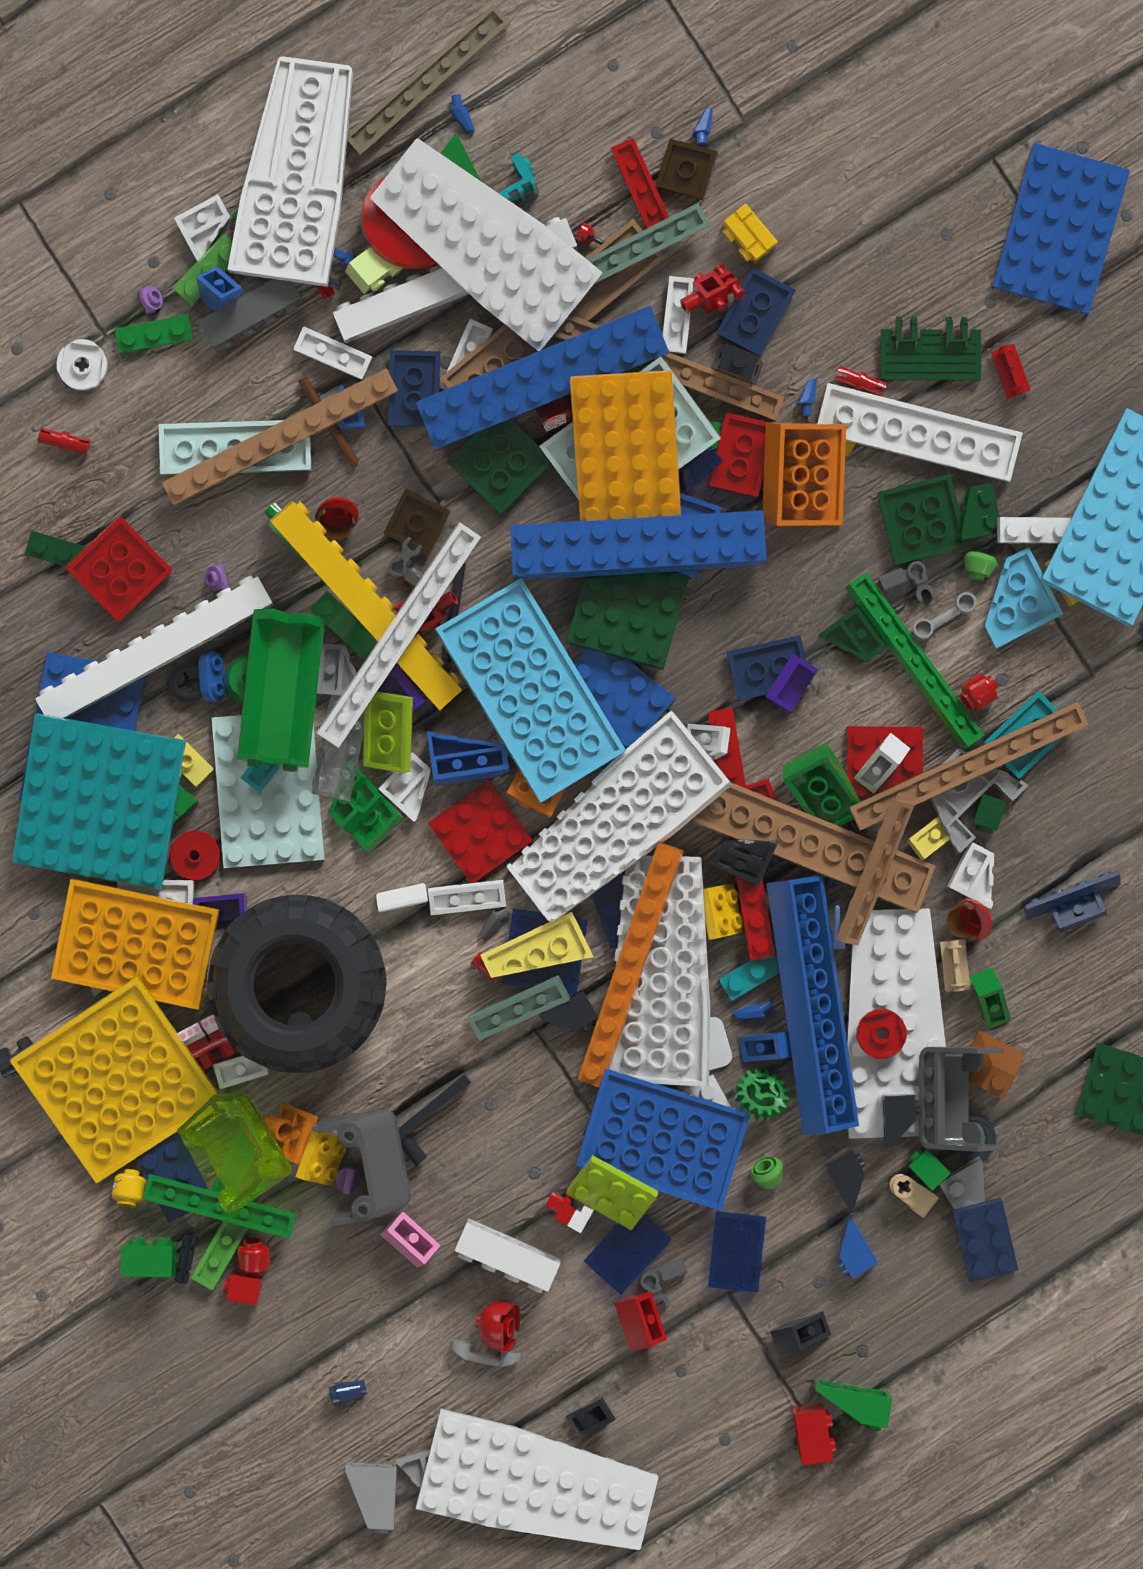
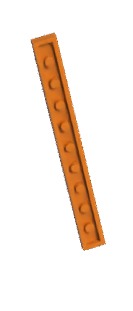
M665 843L657 844L578 1076L579 1080L598 1088L600 1087L605 1068L610 1069L684 852Z

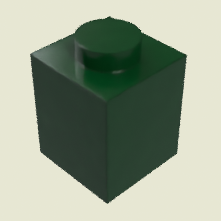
M982 794L979 797L971 821L972 824L976 825L975 830L990 834L991 830L997 831L1007 802Z

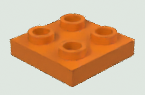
M518 769L505 794L516 799L523 807L551 817L566 788L539 803Z
M282 1102L278 1114L267 1116L263 1122V1132L270 1136L266 1150L293 1163L300 1164L312 1131L311 1127L316 1124L318 1116L289 1103Z

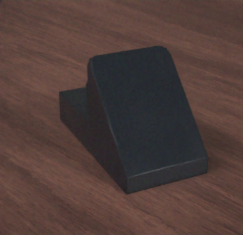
M599 1395L588 1404L565 1416L578 1438L616 1419L603 1397Z

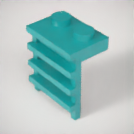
M519 152L511 157V161L520 181L499 192L501 196L512 203L519 199L524 203L526 201L525 196L531 192L535 196L539 194L537 182L534 179V176H536L533 171L534 168L528 157L523 159ZM516 190L517 194L510 197L509 193Z

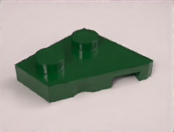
M992 483L967 488L964 496L965 505L960 517L963 522L961 532L957 533V541L997 534V518L1000 516Z
M858 606L819 634L820 638L854 654L866 662L888 647Z

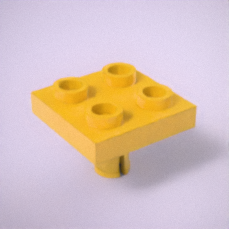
M734 883L703 889L705 922L709 940L743 933V919L739 912L738 893L735 890Z
M311 1131L295 1177L305 1181L333 1186L342 1158L347 1150V1147L339 1141L338 1134L325 1131Z

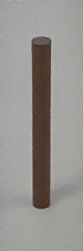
M307 377L300 379L298 383L311 404L315 405L321 402ZM334 424L328 427V431L351 467L360 462L338 426Z

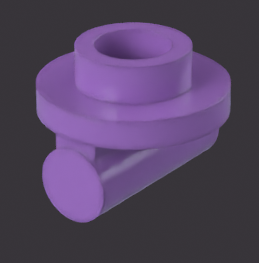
M146 286L137 291L147 315L156 312L162 306L163 299L161 293L155 287Z
M223 564L210 566L207 569L205 583L210 590L223 591L229 588Z
M350 1166L341 1168L335 1179L337 1187L345 1194H353V1191L359 1186L361 1181L357 1169Z

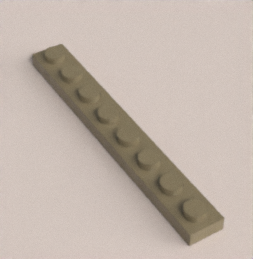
M494 4L491 5L348 132L347 142L362 157L510 25V21Z

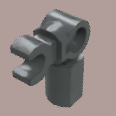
M408 537L402 544L403 551H399L394 559L389 562L388 570L392 576L404 577V581L415 588L424 574L415 567L410 568L409 566L413 561L411 557L420 553L422 545H419L416 550H410L408 544L412 538Z
M911 562L906 566L905 570L898 568L878 577L879 584L884 593L907 584V580L910 579L912 586H916L915 597L919 602L923 601L921 592L924 589L928 590L930 597L935 596L934 588L926 582L928 580L926 567L921 562Z
M681 1257L659 1266V1270L647 1269L640 1275L641 1286L645 1292L652 1291L654 1300L662 1299L666 1306H669V1299L660 1291L662 1290L660 1282L664 1281L665 1283L688 1273Z

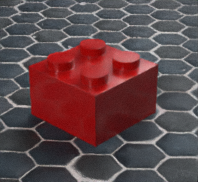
M822 1403L792 1407L799 1458L802 1465L833 1461L832 1454L836 1453V1446L832 1434L829 1435L828 1428H833L829 1410L824 1409Z

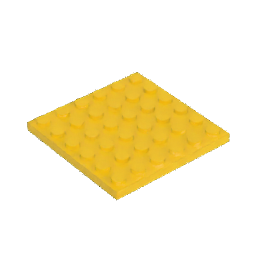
M138 976L10 1059L14 1068L96 1184L223 1102L219 1092L196 1059H194Z

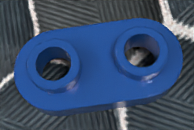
M217 652L202 653L198 661L201 695L207 702L221 701L225 694L223 661Z

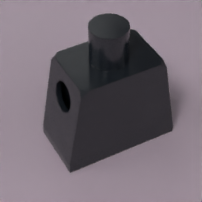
M725 344L718 348L711 369L756 385L763 362L755 354Z

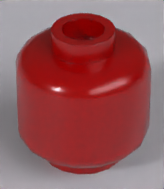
M978 673L963 683L960 698L968 709L981 711L997 699L996 689L998 685L990 675L986 677Z
M247 1238L237 1248L239 1270L247 1273L249 1277H259L262 1275V1272L268 1270L271 1266L270 1248L267 1243L263 1242V1239Z

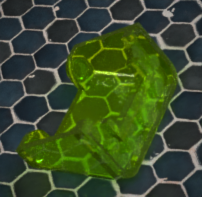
M243 1092L215 1094L177 1129L185 1146L204 1151L223 1183L225 1189L219 1193L218 1199L220 1206L225 1210L226 1214L238 1211L283 1181L292 1172L289 1161L253 1101Z

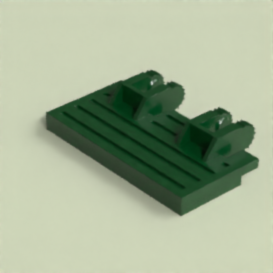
M901 316L895 317V340H892V329L880 330V381L981 380V330L971 329L970 341H968L967 317H961L960 320L961 339H952V317L945 318V341H942V329H920V341H918L917 316H911V339H902L903 320Z

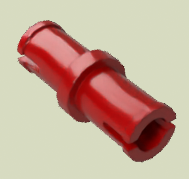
M841 365L839 366L837 371L847 376L844 377L836 374L834 381L855 387L857 391L863 390L877 396H883L884 391L875 388V386L885 389L887 382L866 376V372L861 371V373H858Z
M41 427L38 443L59 447L61 451L67 449L85 455L88 454L91 439L72 436L67 431L60 433Z

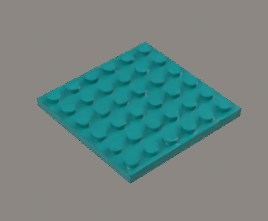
M36 713L12 863L162 889L186 740Z

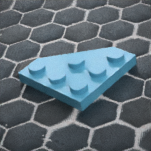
M1029 547L1005 559L984 624V628L995 649L1063 615L1049 585L1040 581L1043 573Z

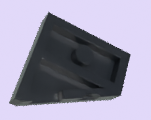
M723 840L712 866L759 886L779 841Z

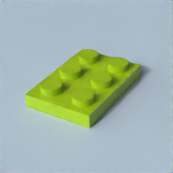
M383 692L375 693L365 708L363 766L400 773L410 772L413 697Z
M593 1155L569 1185L566 1195L630 1230L637 1224L658 1194L657 1190Z

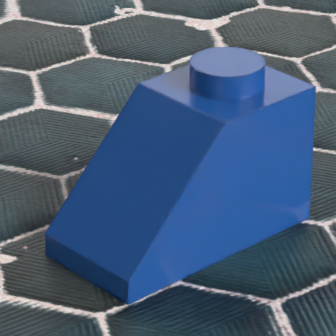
M214 267L196 276L201 300L214 312L235 301L243 293L242 287L219 267Z
M788 1031L739 1037L743 1062L792 1057Z
M850 1217L845 1223L838 1256L841 1260L837 1264L844 1275L850 1274L853 1279L878 1264V1261Z

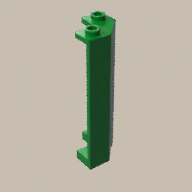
M254 609L237 759L246 761L247 766L262 768V765L283 767L282 770L289 772H298V768H309L325 618L310 613L289 614L276 609Z

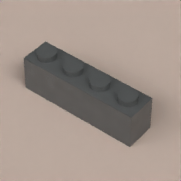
M272 279L199 320V323L215 351L218 349L224 351L233 346V341L242 336L245 339L256 332L255 328L262 324L268 326L276 322L278 315L284 312L287 314L294 312L300 307L299 303L303 301L291 281Z

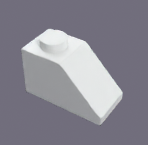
M890 733L854 778L874 794L900 764L910 748Z

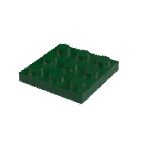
M511 419L475 433L447 461L500 515L552 464L542 449Z
M950 474L876 493L895 566L969 547L967 540L957 541V533L961 532L962 519H960L961 514Z
M1097 1042L1074 1114L1143 1136V1057Z

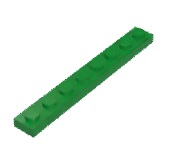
M865 572L848 584L845 589L962 750L968 748L984 736L983 732L868 574Z

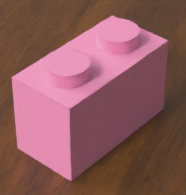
M404 1212L395 1215L380 1233L383 1238L417 1268L424 1265L440 1247L439 1243Z

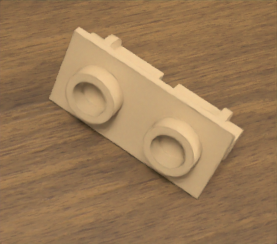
M965 939L940 942L945 992L969 990L970 980Z

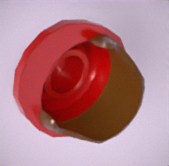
M330 497L315 512V521H318L327 531L324 536L335 541L345 539L357 525L359 518L357 505L343 497Z
M967 898L960 900L947 914L948 929L955 937L978 941L990 935L992 930L991 916L987 907L977 900Z

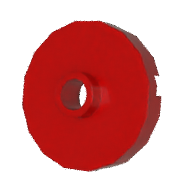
M199 830L187 831L179 835L172 844L170 851L171 864L174 870L183 878L190 880L205 879L218 868L220 847L216 840L206 832ZM194 850L199 852L197 860H193L190 855Z
M874 1009L867 1012L860 1019L856 1028V1039L860 1048L867 1055L876 1059H888L897 1055L903 1048L907 1039V1028L903 1019L895 1012L888 1009ZM879 1029L885 1030L886 1035L884 1038L877 1037Z

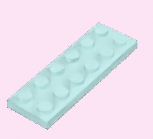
M284 420L159 424L160 475H177ZM311 437L240 473L312 471Z

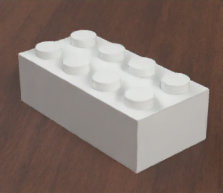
M469 1218L455 1248V1251L459 1252V1258L468 1262H472L475 1259L482 1263V1268L494 1273L496 1269L505 1273V1278L516 1283L519 1280L528 1283V1288L542 1293L543 1290L549 1291L561 1263V1259Z

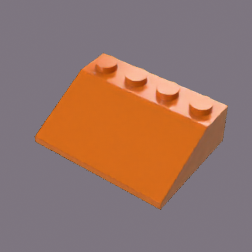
M766 423L763 486L764 524L775 526L843 525L846 450L845 424Z

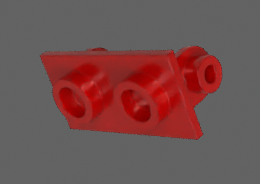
M1007 344L990 352L1007 399L1031 391L1015 344Z

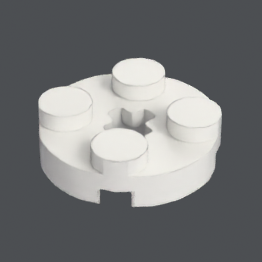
M79 339L71 342V344H68L60 351L57 358V371L61 379L69 387L75 390L86 391L98 387L104 380L108 371V361L104 351L98 345L89 340ZM82 358H85L86 363L89 364V367L85 368L84 372H80V369L76 367V362H81Z

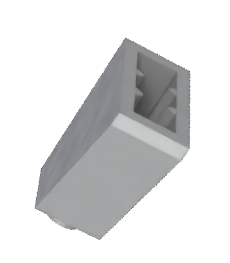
M347 1462L345 1472L367 1528L374 1529V1533H389V1530H393L395 1526L397 1465Z

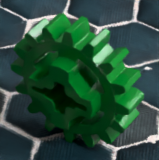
M755 1068L753 1074L748 1070L744 1076H740L734 1092L737 1093L734 1100L741 1101L738 1108H745L747 1110L746 1116L754 1114L757 1121L760 1116H763L764 1120L768 1121L770 1116L777 1119L778 1115L784 1112L790 1099L787 1096L789 1089L782 1088L785 1083L784 1080H776L778 1074L775 1073L770 1076L768 1069H765L764 1073H760V1070Z

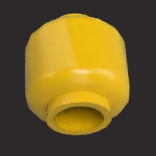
M125 1169L124 1173L117 1174L114 1178L111 1194L112 1198L117 1201L116 1205L136 1208L137 1204L142 1203L144 1200L142 1198L147 1181L139 1176V1171Z

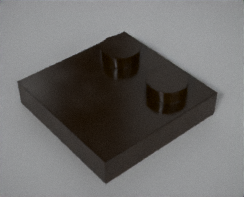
M670 138L655 185L656 188L704 201L719 154L718 151Z
M405 488L384 534L402 543L410 537L412 539L408 546L416 550L419 545H422L420 552L429 556L451 510Z

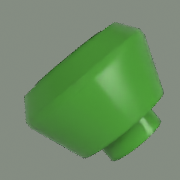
M969 551L964 555L965 571L969 573V578L983 581L984 577L989 578L998 565L995 557L984 553Z
M767 1156L760 1158L753 1164L750 1177L762 1188L774 1189L783 1179V1164L780 1159Z

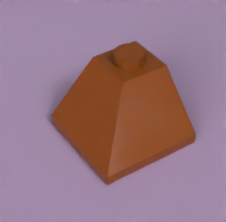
M978 1030L970 1047L1004 1048V1053H985L983 1067L977 1072H969V1082L1004 1099L1016 1077L1024 1053Z

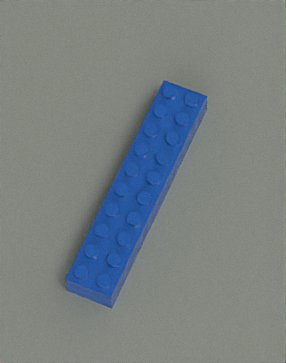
M650 305L419 400L416 404L434 448L439 449L570 395L571 376L619 374L665 356L670 352Z
M763 511L510 525L514 581L520 578L523 580L756 567L765 566L767 561Z
M823 875L767 883L803 1135L825 1134L859 1126Z

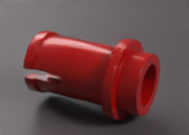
M479 952L470 963L473 965L474 970L477 968L493 983L498 977L491 978L482 960V953Z

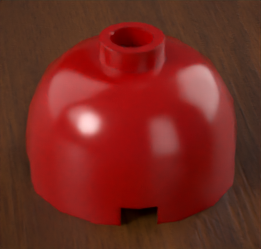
M497 1300L488 1304L482 1313L478 1314L475 1325L482 1342L487 1347L497 1351L509 1352L515 1345L517 1339L512 1337L514 1329L519 1331L521 1321L520 1307L515 1305L516 1302Z

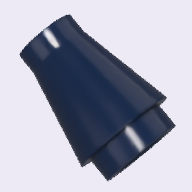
M364 1380L334 1382L333 1386L328 1387L333 1406L340 1405L342 1407L363 1395H367Z

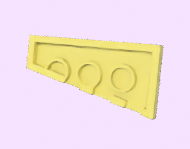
M570 912L561 916L553 923H546L481 954V957L491 978L592 958L593 955L573 913Z

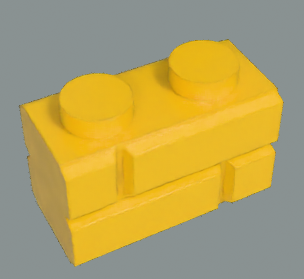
M747 204L741 206L722 223L724 228L722 234L730 243L735 241L740 247L738 253L746 262L750 260L755 264L777 246L778 241Z

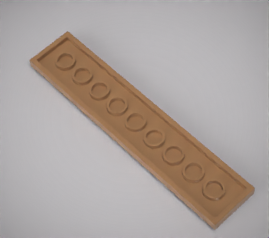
M632 219L589 254L586 259L643 230ZM658 252L594 284L570 315L585 321L591 320L665 257L661 252ZM503 325L440 377V380L449 389L538 351L507 325ZM552 336L543 349L564 340Z
M734 783L690 820L692 823L734 840H777L779 842L773 853L774 856L855 889L866 866L868 855L875 844V841ZM896 850L878 898L911 912L918 913L935 865Z

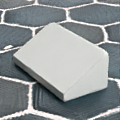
M423 883L381 892L376 895L378 911L380 913L429 901L426 885Z

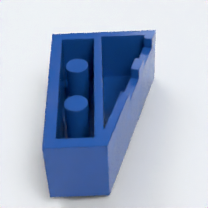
M427 731L435 786L510 775L507 750L504 744L458 738V736L440 735Z

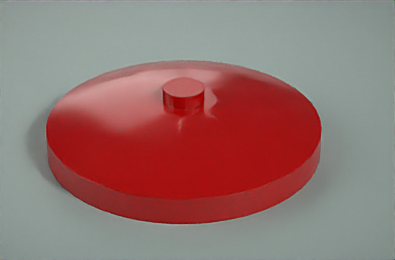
M386 177L382 178L368 192L361 210V227L369 246L382 259L398 267L421 269L437 264L426 251L371 200V195Z

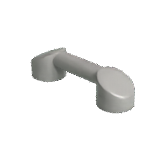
M969 592L961 593L957 597L956 605L932 620L926 618L917 620L913 627L915 636L921 640H927L932 636L933 630L959 614L968 615L972 613L977 603L975 596Z
M456 1339L451 1341L450 1348L452 1351L466 1361L505 1367L519 1362L521 1358V1352L510 1350L509 1352L501 1351L500 1356L470 1351L472 1344L470 1342Z

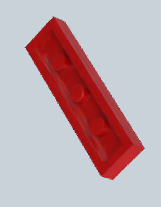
M631 138L611 147V152L645 228L648 229L669 218L635 139Z

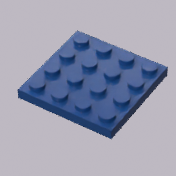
M585 649L574 663L625 750L656 723L675 699L674 696L628 660ZM614 759L600 767L604 770Z

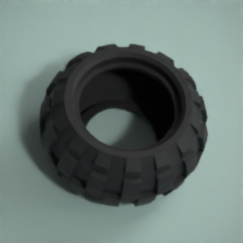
M285 895L270 898L254 905L238 916L227 927L217 946H215L210 960L207 992L218 1028L241 1055L270 1070L284 1073H308L319 1071L341 1062L354 1053L368 1039L379 1021L384 1007L387 977L380 948L375 938L352 912L321 897ZM292 943L310 946L323 954L333 969L336 984L333 1000L324 1014L310 1023L296 1026L282 1024L270 1018L259 1006L254 992L255 972L262 959L273 949Z

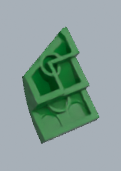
M350 761L346 767L348 772L343 784H339L336 798L332 801L328 813L341 829L353 835L364 851L370 853L404 817L379 788Z

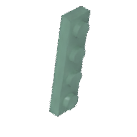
M558 975L468 1016V1021L480 1041L567 1002L570 996Z

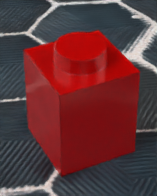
M232 1273L230 1279H225L223 1293L227 1294L228 1301L257 1305L263 1277H249L246 1274Z

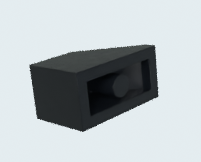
M584 991L571 997L569 1001L539 1015L542 1021L574 1030L581 1028L583 1032L595 1026L594 1020L598 1018Z
M914 1094L882 1095L885 1147H892L916 1121V1115H920L919 1099H915Z
M849 1150L824 1164L845 1204L851 1210L855 1207L865 1175L862 1168L866 1165L859 1152L854 1154L852 1150Z
M823 1311L786 1323L770 1331L778 1355L801 1351L831 1335Z

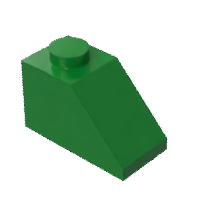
M993 967L970 975L973 993L987 1029L1010 1021L1011 1018L1003 987Z
M918 1148L908 1157L910 1162L907 1166L932 1191L951 1174L927 1148H924L922 1151Z

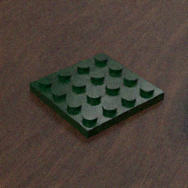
M676 571L585 576L566 644L664 670L689 576Z

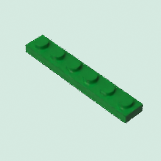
M153 1174L148 1176L142 1198L147 1201L289 1239L297 1213Z

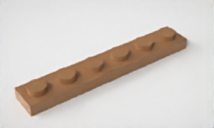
M893 798L888 806L883 824L877 833L875 844L868 855L866 866L858 880L854 896L849 902V908L844 921L840 925L836 939L841 942L859 945L915 805Z

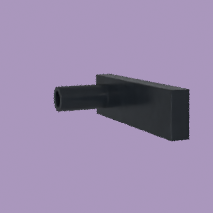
M466 1074L462 1075L399 1127L402 1150L415 1166L419 1165L428 1156L409 1133L471 1083Z

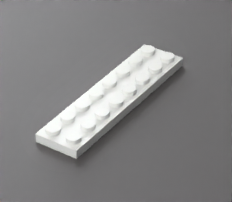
M830 383L827 384L817 424H845L846 441L1006 482L1011 481L1022 437V432Z

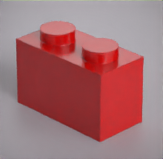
M652 1291L631 1295L614 1303L629 1351L650 1348L667 1340Z

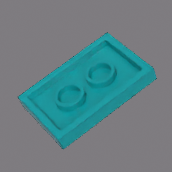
M1037 691L983 743L992 742L1058 710L1040 691ZM1063 737L1004 765L1019 779Z

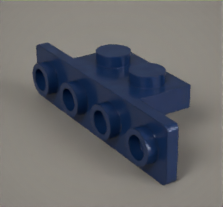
M1118 871L1105 872L1091 881H1081L1070 889L1057 890L1051 896L1043 899H1033L1024 906L1025 917L1027 920L1051 912L1061 933L1106 916L1107 910L1099 893L1120 886V874Z

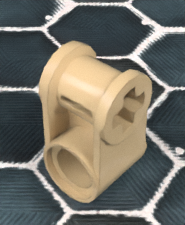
M904 1174L894 1175L889 1182L891 1192L922 1218L927 1215L939 1199L923 1185H919L912 1178ZM899 1181L905 1182L907 1187L905 1191L900 1190L898 1192L900 1187L897 1184Z

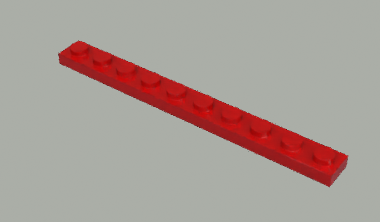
M733 708L708 712L710 726L730 728L727 753L716 759V765L731 783L746 788ZM736 876L750 960L775 956L763 880L761 879L759 886Z

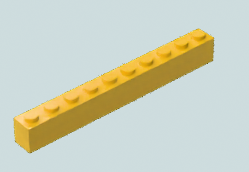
M291 500L269 521L369 633L379 641L396 616L391 611L394 606L385 596L380 599L374 592L378 589L368 577L364 580L358 574L361 570L351 558L347 561L341 555L344 551L335 540L330 542L324 536L327 532L318 521L313 523L307 517L310 513L309 510L301 502L296 504ZM417 634L396 663L430 701L441 710L462 691L458 686L461 681L452 671L447 674L441 667L444 664L442 659L435 652L431 655L425 649L428 644Z

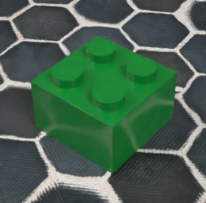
M131 1237V1239H128V1241L121 1245L120 1276L172 1277L177 1272V1242H171L170 1237H156V1240L146 1241V1237Z

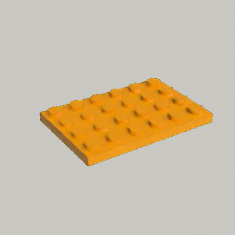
M672 370L571 376L570 385L580 521L681 515Z
M70 879L51 979L114 992L138 976L155 1001L199 1010L220 910Z

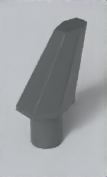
M507 907L497 912L494 909L491 910L480 931L483 941L502 926L501 920L511 915Z

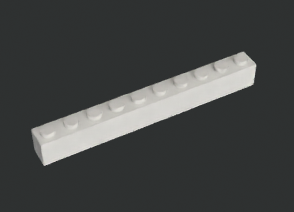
M556 217L546 222V227L573 249L577 250L576 241L566 218L560 220L559 217ZM437 265L429 270V274L424 276L415 274L406 279L407 282L398 286L397 283L384 287V292L377 295L369 293L360 297V302L351 305L350 302L341 304L336 307L337 311L333 312L345 344L469 293L440 265Z
M252 576L246 577L239 582L240 586L231 591L230 588H227L217 594L218 598L210 603L208 600L197 604L194 607L196 611L188 615L186 612L177 615L172 619L174 623L166 627L163 624L155 627L150 631L151 635L145 639H142L140 636L128 643L129 647L120 652L119 649L108 653L105 661L99 664L97 661L86 665L83 668L85 672L77 676L75 673L66 676L61 680L63 684L55 688L52 685L44 688L39 692L40 696L35 698L43 714L68 719L252 618L254 609H268L274 604L258 576L254 579Z

